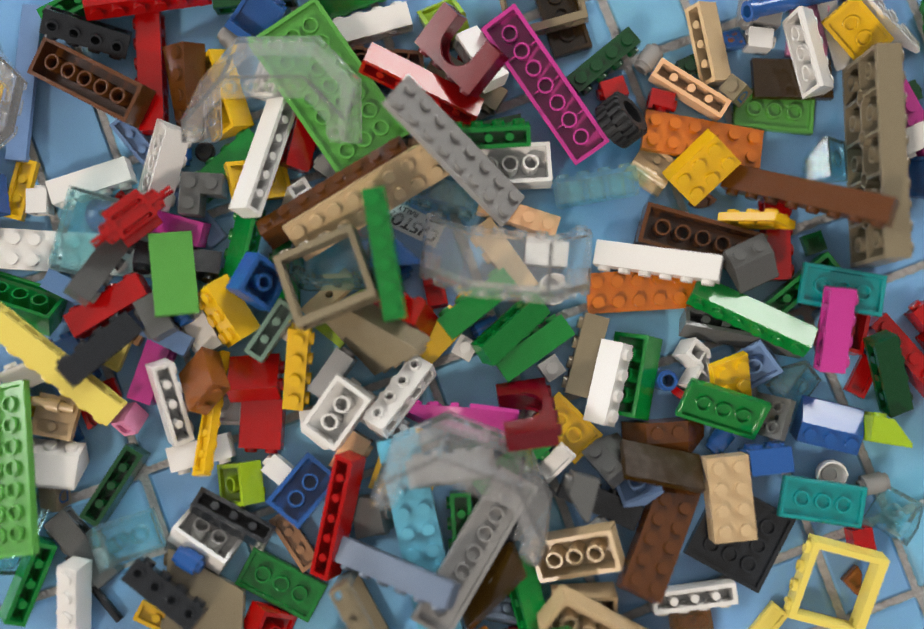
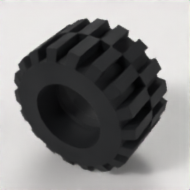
M620 92L613 93L595 108V116L602 131L614 144L623 149L628 148L647 133L646 121L641 111L630 98Z

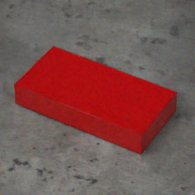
M865 353L859 356L843 390L861 399L865 398L873 382Z

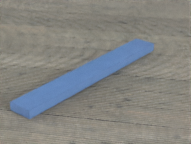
M22 4L5 160L9 162H29L38 78L27 73L42 41V33H39L42 20L36 9L43 5Z
M116 119L109 126L144 167L150 141L138 128ZM179 187L176 188L174 194L176 197L175 206L177 208L179 200ZM207 210L205 218H191L211 224L207 244L211 249H214L228 237Z
M49 268L40 287L74 304L81 305L63 292L72 278ZM133 310L128 312L142 329L145 328L143 322L136 318ZM179 330L160 342L151 341L186 357L195 338ZM142 331L140 335L147 338L144 331Z

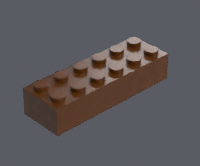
M43 37L27 73L138 129L156 91L46 37Z
M647 202L643 206L633 244L722 255L725 250L761 233Z
M662 486L664 493L645 505L625 557L623 569L620 571L616 581V587L652 604H662L698 504L700 493Z

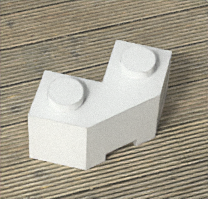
M696 337L681 339L672 354V357L686 368L677 385L685 391L691 377L710 383L708 370L709 358H711L710 349Z

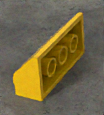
M208 49L206 51L208 128L213 142H218L236 136L243 129H250L254 126L230 49Z

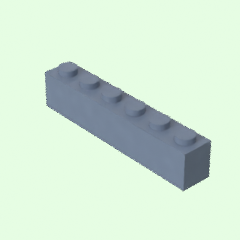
M343 536L334 560L340 563V568L351 572L356 570L359 572L358 576L365 579L372 577L376 579V584L383 587L390 585L395 588L394 592L405 596L408 593L413 596L414 601L422 604L428 602L432 604V609L439 612L453 610L462 585L459 582L353 537Z

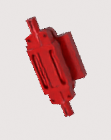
M169 185L160 192L151 189L145 194H140L137 189H134L101 213L106 221L98 226L100 234L89 242L94 244L93 246L96 249L105 241L113 245L121 239L130 248L163 224V221L158 216V212L166 207L164 199L174 193Z

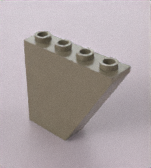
M373 304L326 322L374 375L381 372L386 373L392 366L396 368L403 361L408 362L414 355L420 356L427 349L425 345L431 339L428 335L400 319L384 322L382 309Z
M177 548L168 549L164 555V566H167V571L173 576L172 580L177 584L182 583L190 589L188 593L193 597L199 596L207 603L205 606L209 608L194 629H244L246 590L221 574L217 575L207 567H204L199 574L190 575L175 566V562L172 561ZM166 615L161 620V629H182Z

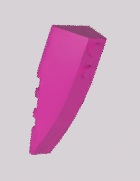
M417 400L406 414L407 418L439 432L476 441L477 444L481 445L494 443L498 447L507 448L503 422L518 420L519 410L481 404H470V407H461L459 403L451 402L448 406H442L437 401H430L426 405H422V402Z

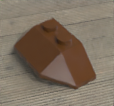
M682 417L649 419L648 421L628 420L621 421V435L624 440L692 453L704 437V424Z

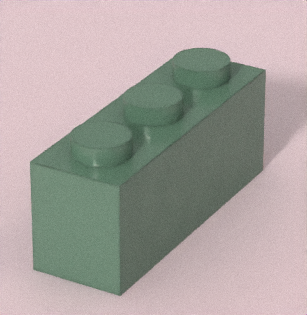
M283 298L278 299L244 350L245 353L260 363L266 362L293 322V317L286 300Z

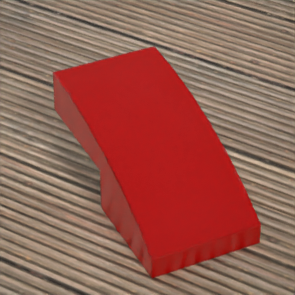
M441 263L421 267L428 306L433 309L447 307L448 300Z

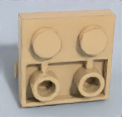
M639 150L623 176L657 198L668 184V180L662 172L675 159L667 154Z
M40 392L39 397H33L31 405L36 406L32 418L33 435L73 442L81 414V409L76 406V402L71 398Z

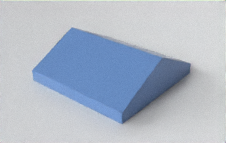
M761 339L738 351L748 353L751 389L784 372L772 350Z
M626 479L616 487L624 508L647 505L664 493L662 486Z

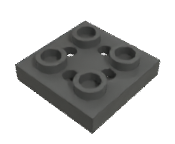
M757 392L756 398L768 401L772 405L758 435L785 442L788 428L791 425L790 422H792L791 418L796 401Z

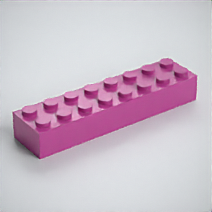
M515 3L481 28L489 42L496 45L509 58L505 65L575 166L610 142Z

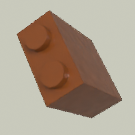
M201 347L179 373L187 408L190 412L207 415L230 389L220 353L215 350Z

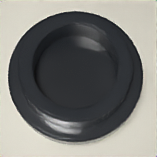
M201 142L195 148V155L200 161L206 162L209 158L215 157L216 149L209 142Z

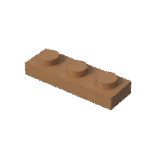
M280 514L268 520L270 524L276 526L275 532L302 573L310 569L315 549L301 528L297 529Z

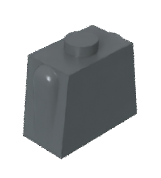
M378 492L358 495L353 517L356 539L386 535L390 533V529L395 528L388 494Z

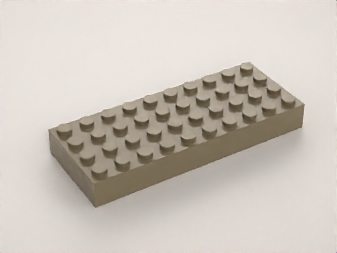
M875 43L842 70L847 187L897 197L900 202L892 228L884 227V229H877L871 227L870 223L854 224L848 221L850 268L879 267L912 258L914 244L911 242L913 223L910 220L912 202L909 199L911 180L908 177L910 159L907 156L909 138L906 135L908 116L905 113L907 95L904 92L906 74L903 71L905 53L902 50V43Z

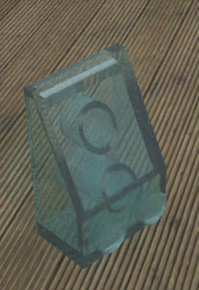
M154 507L96 525L86 532L99 573L136 560L138 557L146 556L168 546Z

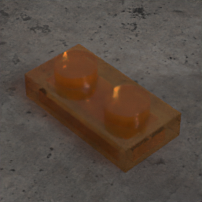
M691 610L689 613H669L668 615L670 629L714 628L711 610Z

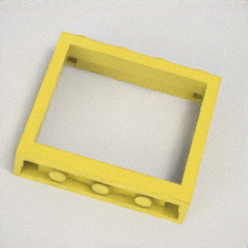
M809 533L806 543L802 545L803 552L801 558L796 562L794 578H791L789 582V593L783 599L785 601L783 608L788 618L829 629H866L890 560L883 552ZM819 549L870 562L849 621L799 608Z

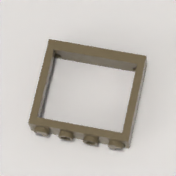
M499 0L503 12L508 8L507 1ZM577 0L580 11L533 23L530 26L537 36L588 23L589 19L585 1Z
M352 224L340 225L335 231L321 233L317 236L318 238L311 241H303L293 249H284L279 252V255L273 257L297 329L307 331L380 300L378 285L358 229ZM349 237L367 290L303 316L286 264Z
M352 570V572L347 571L340 575L330 589L329 595L348 629H390L363 578L358 576L359 572ZM338 591H340L342 596L339 600L334 595Z

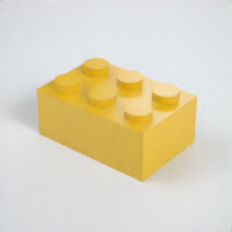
M707 129L662 174L695 207L733 172L741 162L714 133Z
M225 274L205 285L198 292L199 309L205 312L208 323L218 332L219 340L229 348L258 330L260 324L245 301L226 289L230 278Z

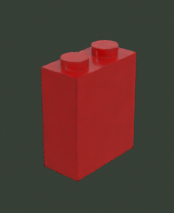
M270 354L264 363H260L250 355L230 356L227 376L230 385L227 395L230 403L281 399V391L284 388L282 374H285V361L281 360L280 354Z
M283 399L241 402L238 448H245L244 452H257V449H265V453H278V450L284 449L286 409H282Z

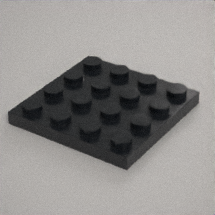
M753 496L758 540L714 544L708 538L706 510H704L683 553L759 593L796 519L777 516V508Z

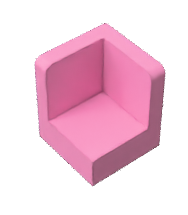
M137 402L127 403L110 424L124 437L139 433L149 414Z

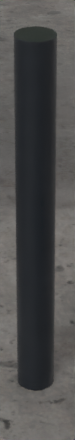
M68 555L64 559L68 560L71 557ZM92 586V594L114 621L118 623L124 617L103 591Z

